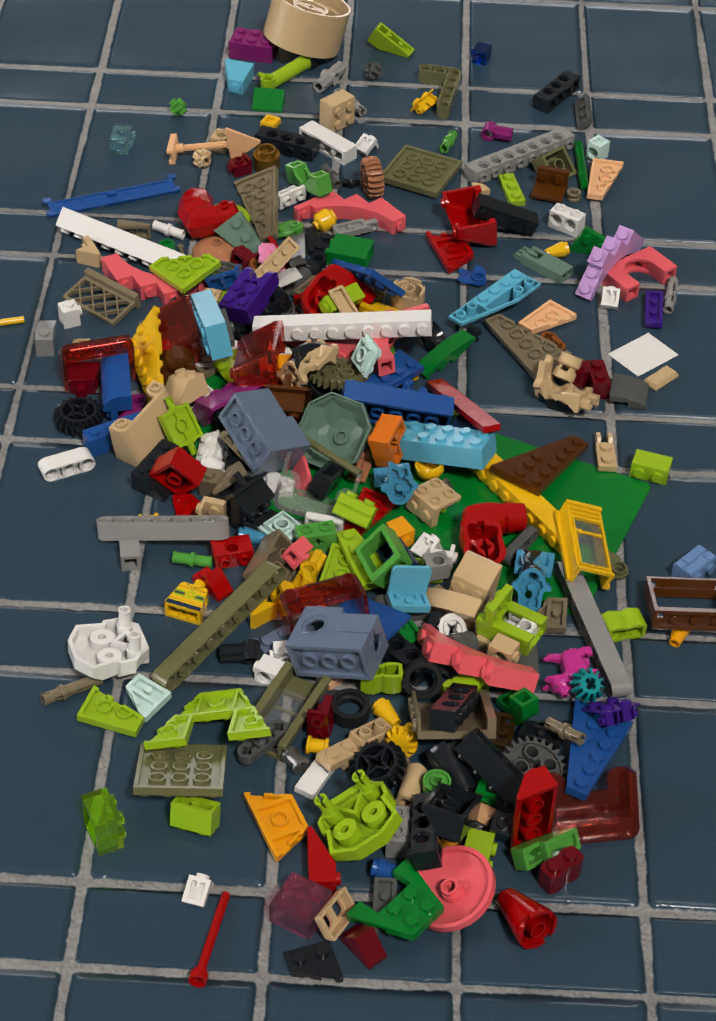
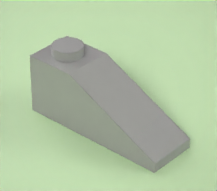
M57 320L38 322L35 333L37 357L55 355Z

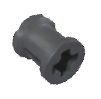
M290 746L282 753L281 759L292 767V771L295 774H301L308 768L309 760L299 754L297 747Z

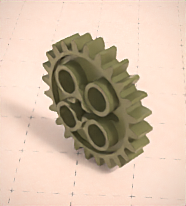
M336 356V364L328 365L326 363L319 371L314 370V372L310 371L308 373L309 380L313 384H317V387L323 386V389L329 387L330 390L335 388L338 391L343 389L345 380H356L364 383L366 378L363 377L350 358L344 359V356L341 358Z

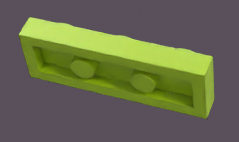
M514 173L499 174L498 181L507 202L516 206H525L526 200Z

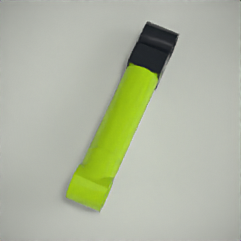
M300 55V57L271 74L258 72L260 87L275 89L307 69L312 71L317 68L318 65L324 63L325 58H312Z

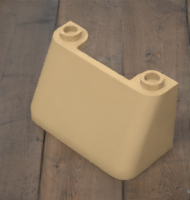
M155 380L146 388L147 395L153 399L132 421L120 418L109 427L116 458L135 467L162 439L168 441L157 417L169 409L164 398L170 395L164 385Z

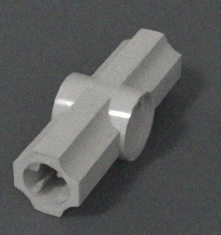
M338 61L329 69L322 70L320 77L313 83V88L317 93L321 94L330 85L335 86L338 83L339 77L346 72V66H344L343 62Z

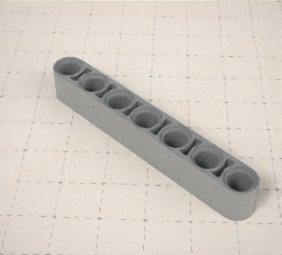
M225 515L103 516L96 519L98 539L101 541L139 539V541L225 540L230 537L229 519Z

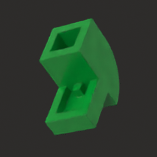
M526 687L517 692L510 690L496 698V705L506 713L514 716V720H510V722L515 723V725L523 723L539 712V698Z

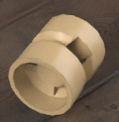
M561 352L558 359L559 365L555 366L552 376L573 384L576 378L575 371L580 369L583 361L571 354Z

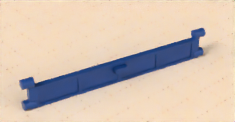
M175 174L166 175V180L51 202L49 197L42 199V204L48 205L49 211H46V215L49 218L59 216L62 207L78 213L175 194L181 190L180 186L174 185L173 180H176Z

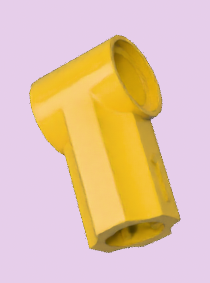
M319 549L311 551L310 557L300 564V569L302 567L309 570L313 579L312 586L316 584L317 576L327 559V555Z

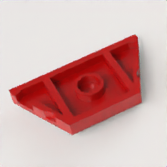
M426 231V239L448 274L474 259V252L467 242L457 240L456 237H453V234L441 232V236L431 235V231Z

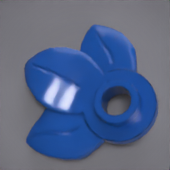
M476 265L473 271L460 268V277L457 278L459 282L473 284L477 287L487 283L486 270L480 265Z

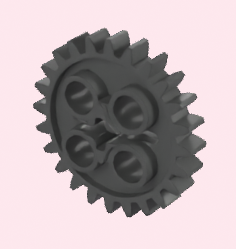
M528 736L523 741L520 737L517 738L516 742L511 741L509 746L505 747L503 754L523 774L532 768L545 765L558 783L557 795L559 792L561 793L566 784L568 771L565 769L568 764L561 763L565 757L557 755L559 749L553 751L551 749L552 743L546 746L545 739L538 742L536 736H534L532 741H530Z

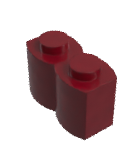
M574 845L565 847L558 853L557 857H552L541 865L538 885L548 895L557 893L564 887L565 883H570L580 876L584 855Z

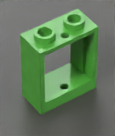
M381 524L355 549L372 583L383 589L388 586L392 568L395 565H411L413 563L395 530L384 524ZM387 541L394 554L381 567L376 569L370 556Z

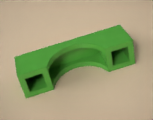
M300 160L285 165L288 183L296 187L305 185L306 191L318 197H325L328 193L333 192L330 173L323 170L310 173L307 164Z

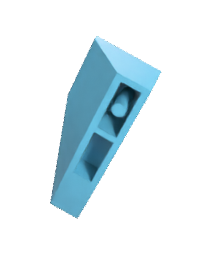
M514 269L449 315L448 319L460 326L481 321L521 301L539 288L541 283Z

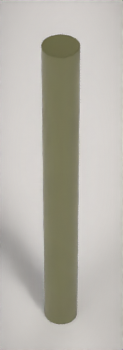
M306 436L311 444V448L357 477L362 475V470Z

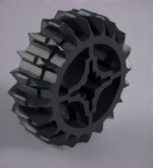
M84 395L82 397H69L68 400H62V403H58L54 411V422L57 429L61 433H66L67 436L72 434L73 437L76 435L82 437V430L103 424L104 412L102 411L101 404L97 403V400H92L91 397L85 398Z
M375 738L372 744L367 741V746H360V752H354L355 758L350 759L352 765L349 767L351 779L354 772L361 777L357 770L364 771L365 767L368 766L366 770L367 777L372 781H383L389 790L392 787L398 789L397 782H403L402 776L407 774L406 768L408 763L405 753L402 752L401 747L396 745L395 742L392 740L388 742L385 738L381 742ZM393 758V759H394L393 765H392V767L390 768V767H389V765L391 764L390 761H391V759Z

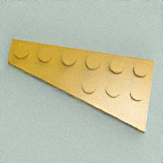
M155 305L143 323L137 327L135 335L129 339L126 346L148 403L153 398L147 395V386L153 380L164 385L163 375L160 374L163 361L160 360L159 356L162 354L161 333L158 332V327L161 325V320L158 319L160 308Z

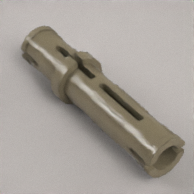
M87 676L69 684H60L53 690L40 693V699L44 706L60 700L65 701L72 695L91 689L93 685L96 687L103 685V680Z

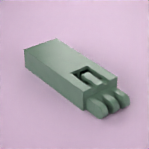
M524 246L513 254V258L520 261V264L558 284H561L573 274L574 266L535 246L531 247V249Z

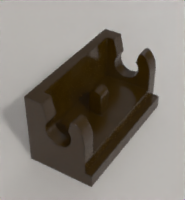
M494 710L496 715V739L490 740L503 753L505 747L509 746L510 742L513 741L515 723L504 721V719L514 720V716Z

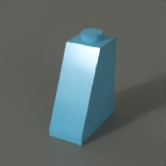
M225 59V76L230 93L241 95L245 93L254 77V63Z

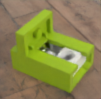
M506 583L501 590L499 589L496 592L493 601L490 600L487 603L484 612L478 614L475 624H477L476 633L490 640H493L498 633H501L520 642L519 652L524 656H528L546 632L548 617L513 602V586Z

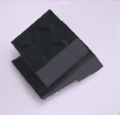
M238 471L233 475L236 482L212 497L226 500V513L229 524L235 531L239 527L246 526L252 522L253 518H257L265 513V510L272 505L271 500L275 494L264 481V477L268 474L266 471L252 477L250 475L243 477Z

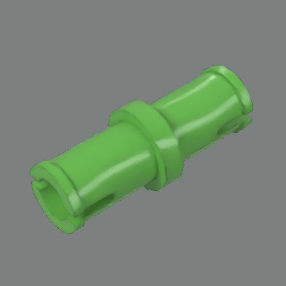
M450 130L443 138L442 144L439 147L442 153H447L454 145L455 139L458 136L455 130Z
M173 551L172 563L189 565L192 568L194 566H208L211 569L213 556L197 555L196 552H191L190 554Z

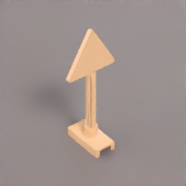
M226 127L227 141L179 144L177 133L170 134L166 153L171 154L169 165L176 164L178 153L196 151L197 149H202V147L206 150L228 148L232 159L242 156V153L253 149L260 144L261 140Z

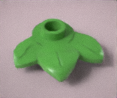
M295 220L278 223V231H280L278 238L302 233L304 231V224Z

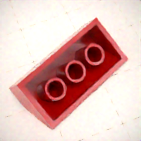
M545 765L532 768L524 774L516 797L510 848L551 833L558 783Z

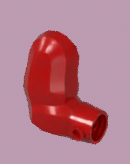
M191 188L187 190L178 203L179 218L190 237L196 240L216 235L217 233L214 230L239 212L234 200H223L214 206L213 197L204 188Z
M330 264L312 278L302 293L300 305L304 314H322L318 303L324 296L329 294V290L340 285L346 287L357 282L365 295V298L356 305L359 311V305L362 302L371 304L377 293L347 269L336 264Z
M486 502L464 508L459 536V545L463 556L469 550L501 565L507 552L502 538L503 533L520 532L527 528L525 504L516 502Z

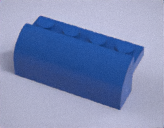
M128 349L110 351L100 360L103 412H107V418H111L112 421L118 419V411L133 409Z

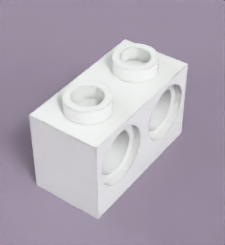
M557 203L549 212L548 227L577 237L585 226L586 213Z

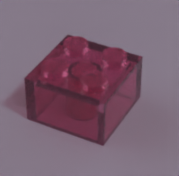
M292 872L269 904V921L310 940L318 928L314 918L332 897V890Z

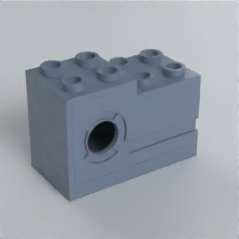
M269 388L234 393L218 416L254 475L265 471L269 473L292 469L311 446L294 417L286 416Z
M319 606L305 607L285 645L296 676L323 677V675L331 678L373 680L389 646L379 615L345 613L343 607Z

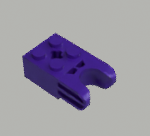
M244 268L218 303L219 308L226 309L229 321L253 325L254 316H260L270 302V296L279 285L278 274L268 271L262 277L257 278L254 268Z

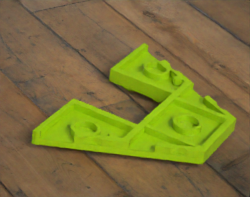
M236 688L199 693L194 697L193 701L184 706L185 711L181 714H175L163 727L157 730L158 734L153 739L144 741L143 744L145 750L170 747L181 748L187 746L194 722H210L219 719H231L227 732L229 741L272 736L270 727H267L264 723L262 716H259L257 709L254 705L250 704L248 697L244 695L242 689Z

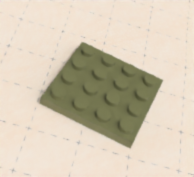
M405 144L384 169V183L437 198L462 167V161Z
M141 743L133 785V795H140L142 797L150 795L163 797L185 796L188 798L195 796H207L208 798L223 797L227 745L187 744V746L181 748L170 747L145 750L144 744Z

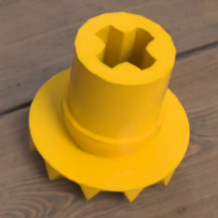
M411 722L406 723L404 726H393L386 733V740L388 742L392 740L396 745L400 746L402 752L408 758L416 752L418 748L417 734L412 731Z

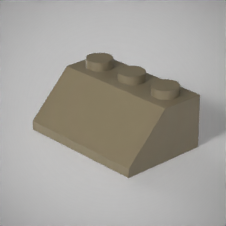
M280 529L264 536L242 576L247 579L262 563L270 561L286 569L284 580L291 582L299 566L293 570L281 555L293 542Z

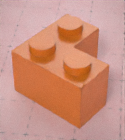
M382 413L379 420L376 421L372 433L368 436L367 443L370 446L376 466L387 467L390 461L394 464L400 463L403 453L399 442L406 431L402 416Z

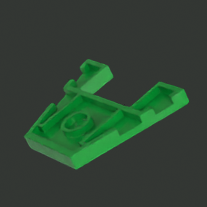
M406 858L393 870V877L407 887L379 913L359 901L346 913L349 922H362L365 925L373 926V928L384 929L388 934L414 941L444 913L443 904L418 871H415L412 863H409Z

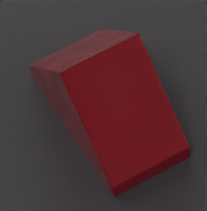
M356 924L339 936V940L368 970L387 958V954L373 926Z

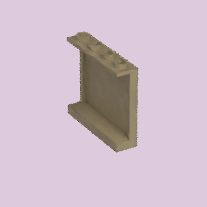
M412 690V697H408L409 717H411L412 731L416 732L417 739H465L471 731L478 727L489 739H496V715L488 691L479 690V705L475 707L468 719L463 722V725L453 733L429 730L430 708L435 703H418L415 690Z

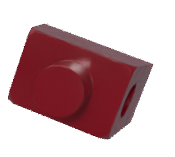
M66 362L70 393L76 394L77 397L84 395L85 398L87 394H95L101 380L100 362Z

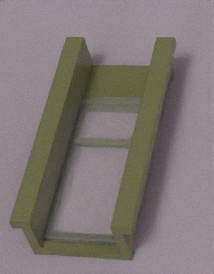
M286 660L255 706L259 716H262L266 725L277 719L285 721L288 725V730L278 745L264 755L282 761V753L290 747L307 721V710L315 709L323 695L326 694L331 677L323 675L318 684L311 683L294 676L292 662ZM260 739L257 743L265 745L268 743V740Z

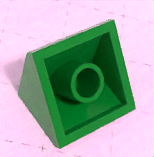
M254 87L252 111L282 113L286 100L285 90Z

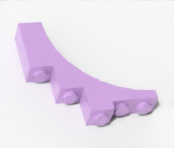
M619 225L614 238L607 235L601 248L593 247L587 260L589 264L575 294L592 301L597 289L610 269L622 257L640 251L645 240L634 230Z

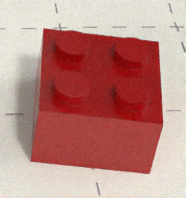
M177 446L156 459L149 476L174 495H179L198 487L207 468L200 461L189 455L186 450Z

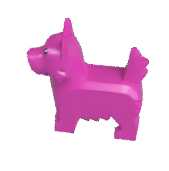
M591 646L579 649H566L561 654L548 653L543 658V661L559 664L562 673L546 677L544 680L548 684L542 690L545 692L551 691L554 694H560L562 698H567L571 694L570 690L574 688L568 684L569 681L574 680L572 674L578 673V670L581 668L586 670L590 666L589 656H593Z

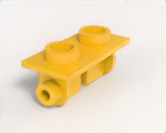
M434 89L424 92L420 99L416 98L412 103L413 107L410 112L415 110L417 114H423L434 106L438 100L432 94Z

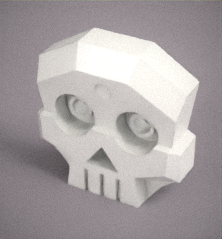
M120 606L118 608V618L103 620L102 623L76 625L68 638V653L74 669L94 679L105 680L115 675L117 677L136 673L141 664L149 663V646L140 625L131 621V608L129 606Z

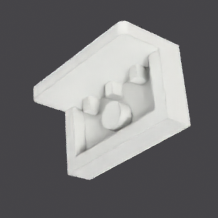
M292 185L278 191V209L282 210L305 200L306 186L296 187Z
M220 429L201 436L196 460L201 462L203 457L213 455L225 463L221 445L223 439L220 437L222 432Z

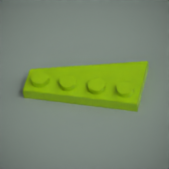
M355 528L337 532V542L361 592L379 588L380 586L372 583L355 551L365 539ZM376 551L370 556L376 569L384 564Z

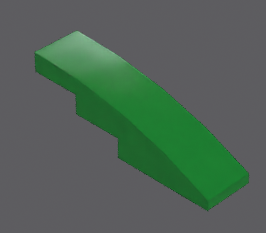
M463 329L448 337L419 361L424 366V372L419 375L428 380L436 370L441 371L449 362L454 363L476 338Z

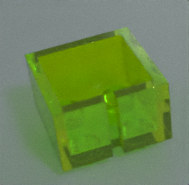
M107 787L81 795L83 822L98 855L101 856L124 848L126 831L122 824H125V818L122 811H118L116 808L117 801L114 794L110 795Z

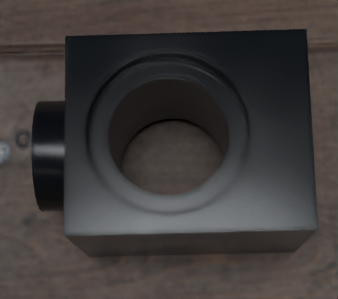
M495 810L488 831L495 833V840L506 844L509 843L514 815Z

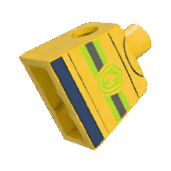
M199 579L195 580L193 584L181 582L165 600V616L200 626L209 602L208 589L205 588L206 584Z

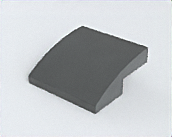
M613 373L610 401L627 402L628 408L646 409L649 384L632 376Z

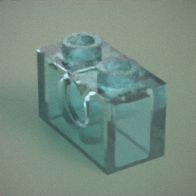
M114 123L109 139L110 154L129 155L130 149H133V140L136 139V131H133V124Z

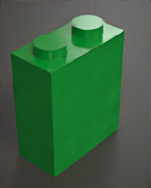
M336 233L334 238L330 240L329 248L325 250L324 255L327 257L326 265L329 266L333 258L368 267L374 254V240Z

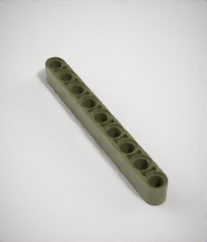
M270 561L262 563L154 670L151 680L170 692L175 690L283 582L286 577V569Z

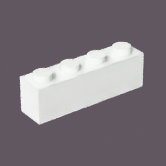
M311 120L299 127L300 135L320 139V153L343 166L357 158L356 144Z

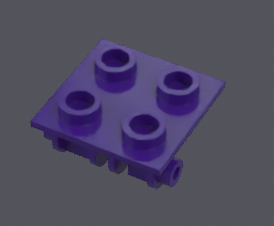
M609 697L606 702H591L588 707L581 709L582 711L599 714L598 724L608 727L619 724V722L623 723L634 720L638 716L635 707L639 706L640 703L631 702V699L620 700L619 697Z

